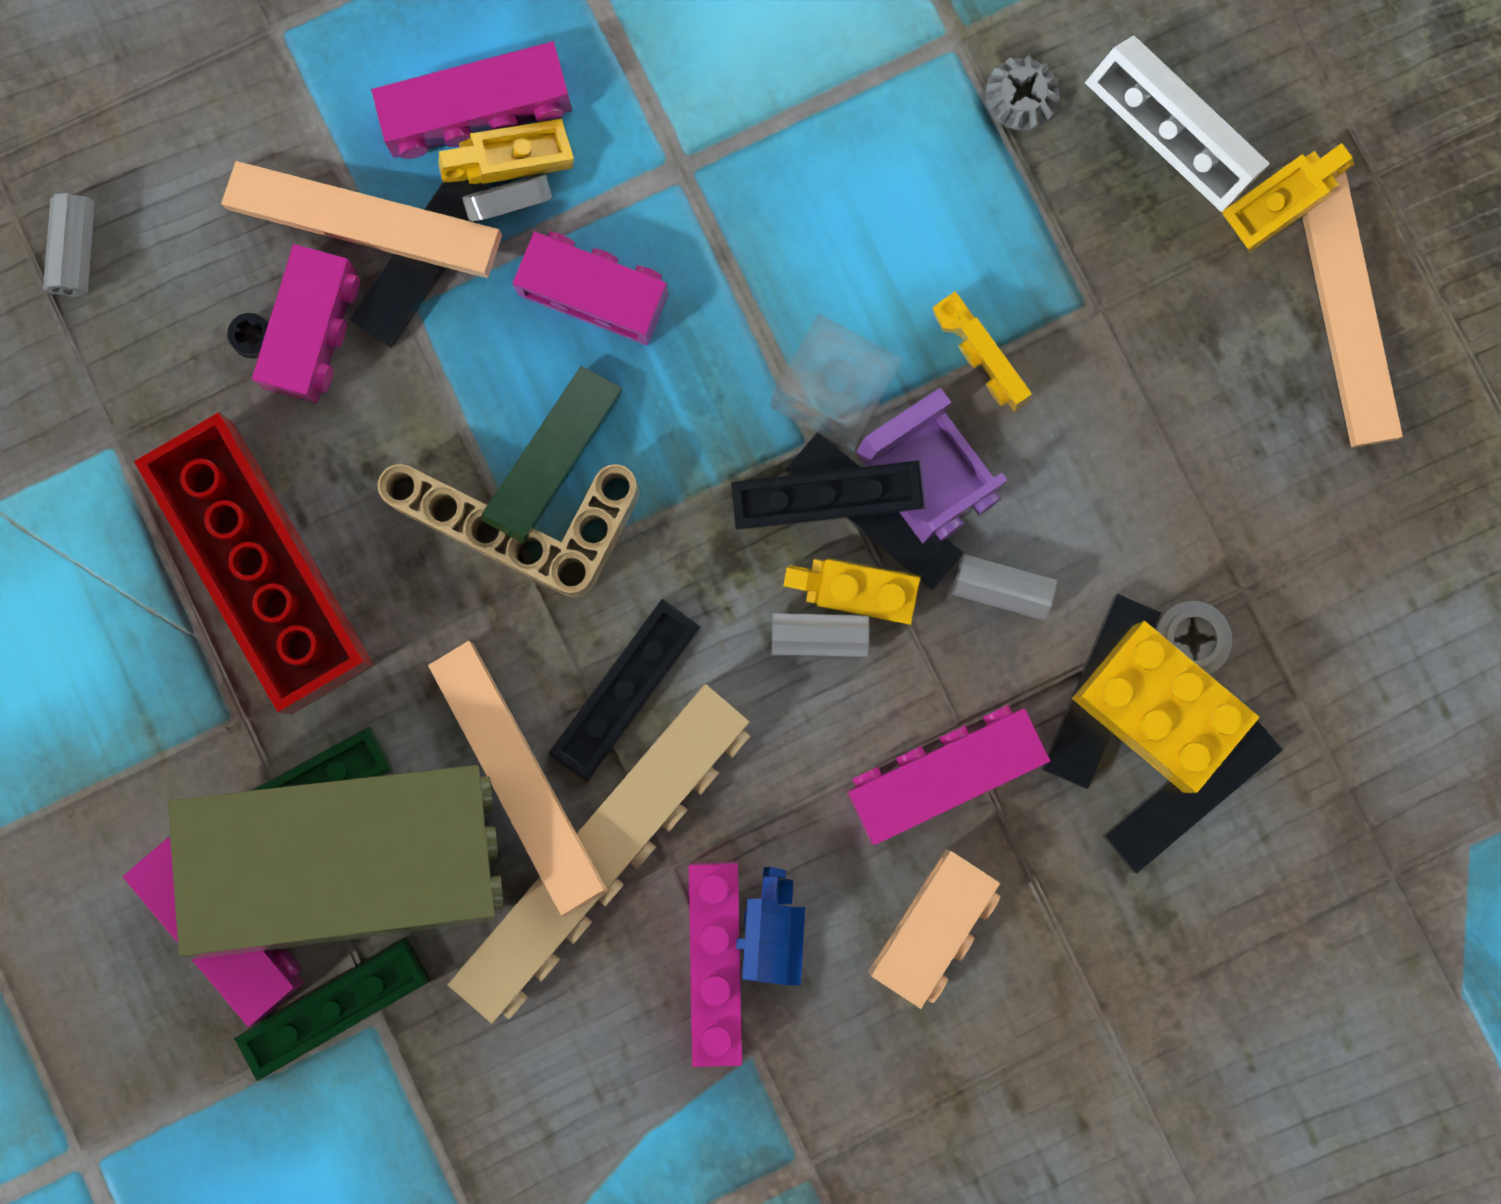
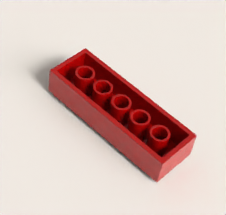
M218 412L134 461L278 713L292 715L375 666L235 423Z

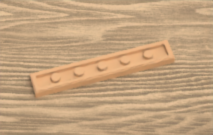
M235 161L221 202L223 207L233 212L487 279L489 278L502 237V233L497 228Z
M1345 171L1336 178L1340 187L1332 192L1330 197L1304 214L1302 219L1351 448L1398 440L1403 435Z
M467 641L429 664L428 667L486 776L490 777V783L560 915L566 917L608 892L475 645Z

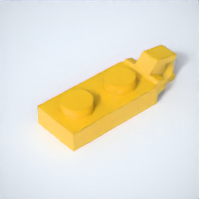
M562 119L470 133V139L460 142L459 148L443 150L438 153V167L443 183L465 181L468 179L469 184H479L480 182L485 184L568 170L573 168L574 162Z
M1342 143L1321 158L1315 151L1307 156L1302 154L1230 205L1222 214L1248 251L1252 252L1330 197L1331 193L1340 187L1336 178L1354 165V158Z
M956 291L932 307V312L942 331L955 333L956 336H960L964 341L958 347L968 363L974 369L981 365L991 380L986 383V386L1001 407L1008 403L1012 410L1016 412L1030 402L1031 391L978 318L972 315Z
M827 557L825 560L814 559L812 569L789 565L786 568L783 586L808 591L806 602L815 603L819 607L911 625L921 576Z

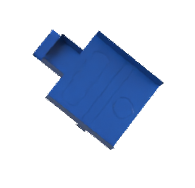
M764 867L762 899H747V910L744 912L745 939H737L736 949L744 950L743 980L801 986L805 907L779 905L792 904L794 880L786 878V870Z

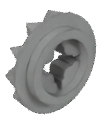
M1030 55L1018 59L1010 57L1005 63L997 68L995 67L988 79L985 90L987 107L999 123L1010 129L1023 131L1040 127L1053 116L1061 97L1059 96L1058 87L1059 78H1055L1051 73L1048 63L1041 64L1034 61ZM1033 80V88L1030 94L1034 99L1031 100L1028 97H1024L1021 101L1017 100L1012 105L1016 91L1012 84L1016 83L1022 87L1026 82L1029 83Z
M1199 601L1183 602L1171 607L1157 622L1156 631L1208 674L1217 671L1226 662L1232 647V633L1226 618L1213 606ZM1190 619L1191 627H1194L1196 635L1211 637V641H1206L1204 644L1196 646L1195 654L1190 653L1188 645H1181L1180 642L1174 643V639L1188 633Z

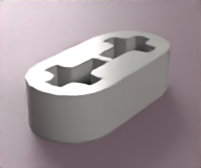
M546 174L526 177L462 197L468 221L492 218L553 198Z

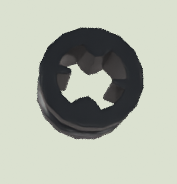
M255 313L238 315L231 321L228 327L227 336L229 343L239 355L250 359L258 358L268 323L263 317ZM249 325L255 331L263 330V335H257L260 342L253 347L246 341L239 342V337L245 336L242 329Z

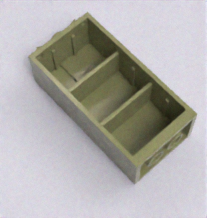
M479 765L168 800L179 957L195 960L494 921V910L503 909L501 877H490L489 861L498 860L495 826L485 827L484 812H492L493 806L490 777L480 778Z

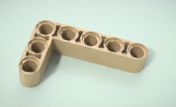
M396 464L386 468L378 480V492L381 498L398 512L572 598L583 597L595 586L640 495L636 478L628 468L618 464L602 468L595 476L562 542L536 529L532 530L525 543L530 541L541 543L543 553L536 563L526 565L519 560V551L524 544L509 535L499 531L497 538L490 543L478 541L477 530L484 522L482 521V512L486 508V504L403 464ZM618 478L627 481L630 485L629 492L621 500L614 501L604 496V489L609 481ZM401 479H413L414 490L410 497L405 500H396L393 497L395 484ZM446 499L455 500L457 511L453 518L444 522L437 521L435 518L436 506ZM599 520L607 524V535L602 541L589 543L583 539L582 533L587 523ZM573 562L583 564L586 570L583 581L576 586L564 585L561 581L563 568Z

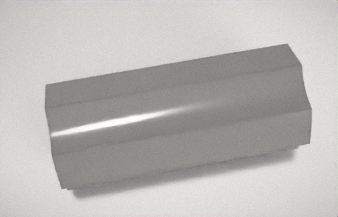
M59 193L54 194L50 198L43 290L51 294L84 297L88 293L95 201L86 196Z
M964 554L958 567L952 595L1044 620L1047 619L1052 606L1057 580Z
M772 613L771 656L868 658L869 616Z

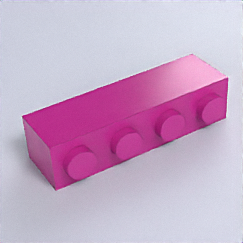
M554 41L371 89L384 142L393 158L399 156L404 159L417 158L426 154L428 149L445 144L449 147H459L460 142L470 139V133L513 127L532 121L556 120L562 118L564 113L573 111Z
M1006 705L983 716L986 726L969 733L964 725L939 737L943 746L925 754L922 746L897 757L896 760L899 767L885 774H881L879 767H876L854 777L852 780L855 788L846 793L872 845L881 843L1050 762L1025 708L1012 713L1010 706Z
M168 837L122 877L178 943L171 840ZM285 949L191 959L247 1027L262 1021L305 983L298 974L302 970L301 966Z
M738 862L690 863L689 922L692 1067L742 1066L740 949H736L737 939H740Z

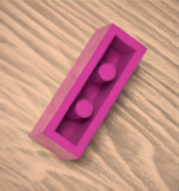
M534 231L512 283L518 296L648 346L669 296L667 283L661 281L662 275L640 265L636 266L635 270L618 264L619 259L600 249L594 248L589 253L574 247L575 242L560 233L550 231L548 236Z
M296 244L292 245L251 379L264 390L318 404L321 392L326 393L333 377V367L330 365L334 348L341 347L346 334L347 324L343 320L348 303H354L360 287V277L357 276L358 271L347 258Z

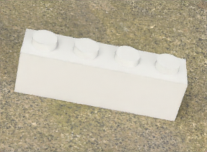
M1135 36L1115 46L1085 82L1087 86L1221 212L1232 204L1270 165L1262 155Z

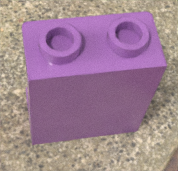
M938 388L864 437L856 451V454L865 466L916 460L922 461L926 509L900 512V514L923 544L935 535L942 541L955 533L964 525L961 518L973 509L978 515L990 509L1002 499L998 491L1008 481L1003 473L996 477L992 476L945 412L952 402L941 388Z

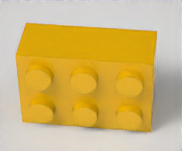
M1146 621L1135 624L1129 629L1072 698L1183 793H1197L1259 719L1256 713Z

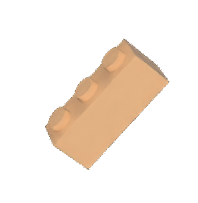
M945 849L868 970L870 976L920 1009L926 1000L934 1003L948 982V978L943 974L952 959L954 958L960 962L971 947L974 936L969 934L976 921L979 917L986 920L997 906L1001 896L995 891L1000 883L952 851Z

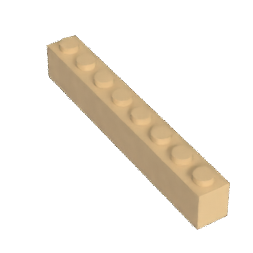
M705 684L577 833L608 892L564 917L560 915L541 877H539L448 983V986L491 1024L502 1014L509 1020L528 999V996L522 990L535 976L542 982L561 960L554 952L565 939L574 944L591 925L592 921L586 915L599 901L606 907L625 885L618 877L629 864L638 869L655 850L656 846L650 842L652 837L661 827L670 832L688 811L681 803L693 789L701 795L718 776L719 772L713 768L716 762L724 753L733 758L751 736L744 730L750 724V721Z

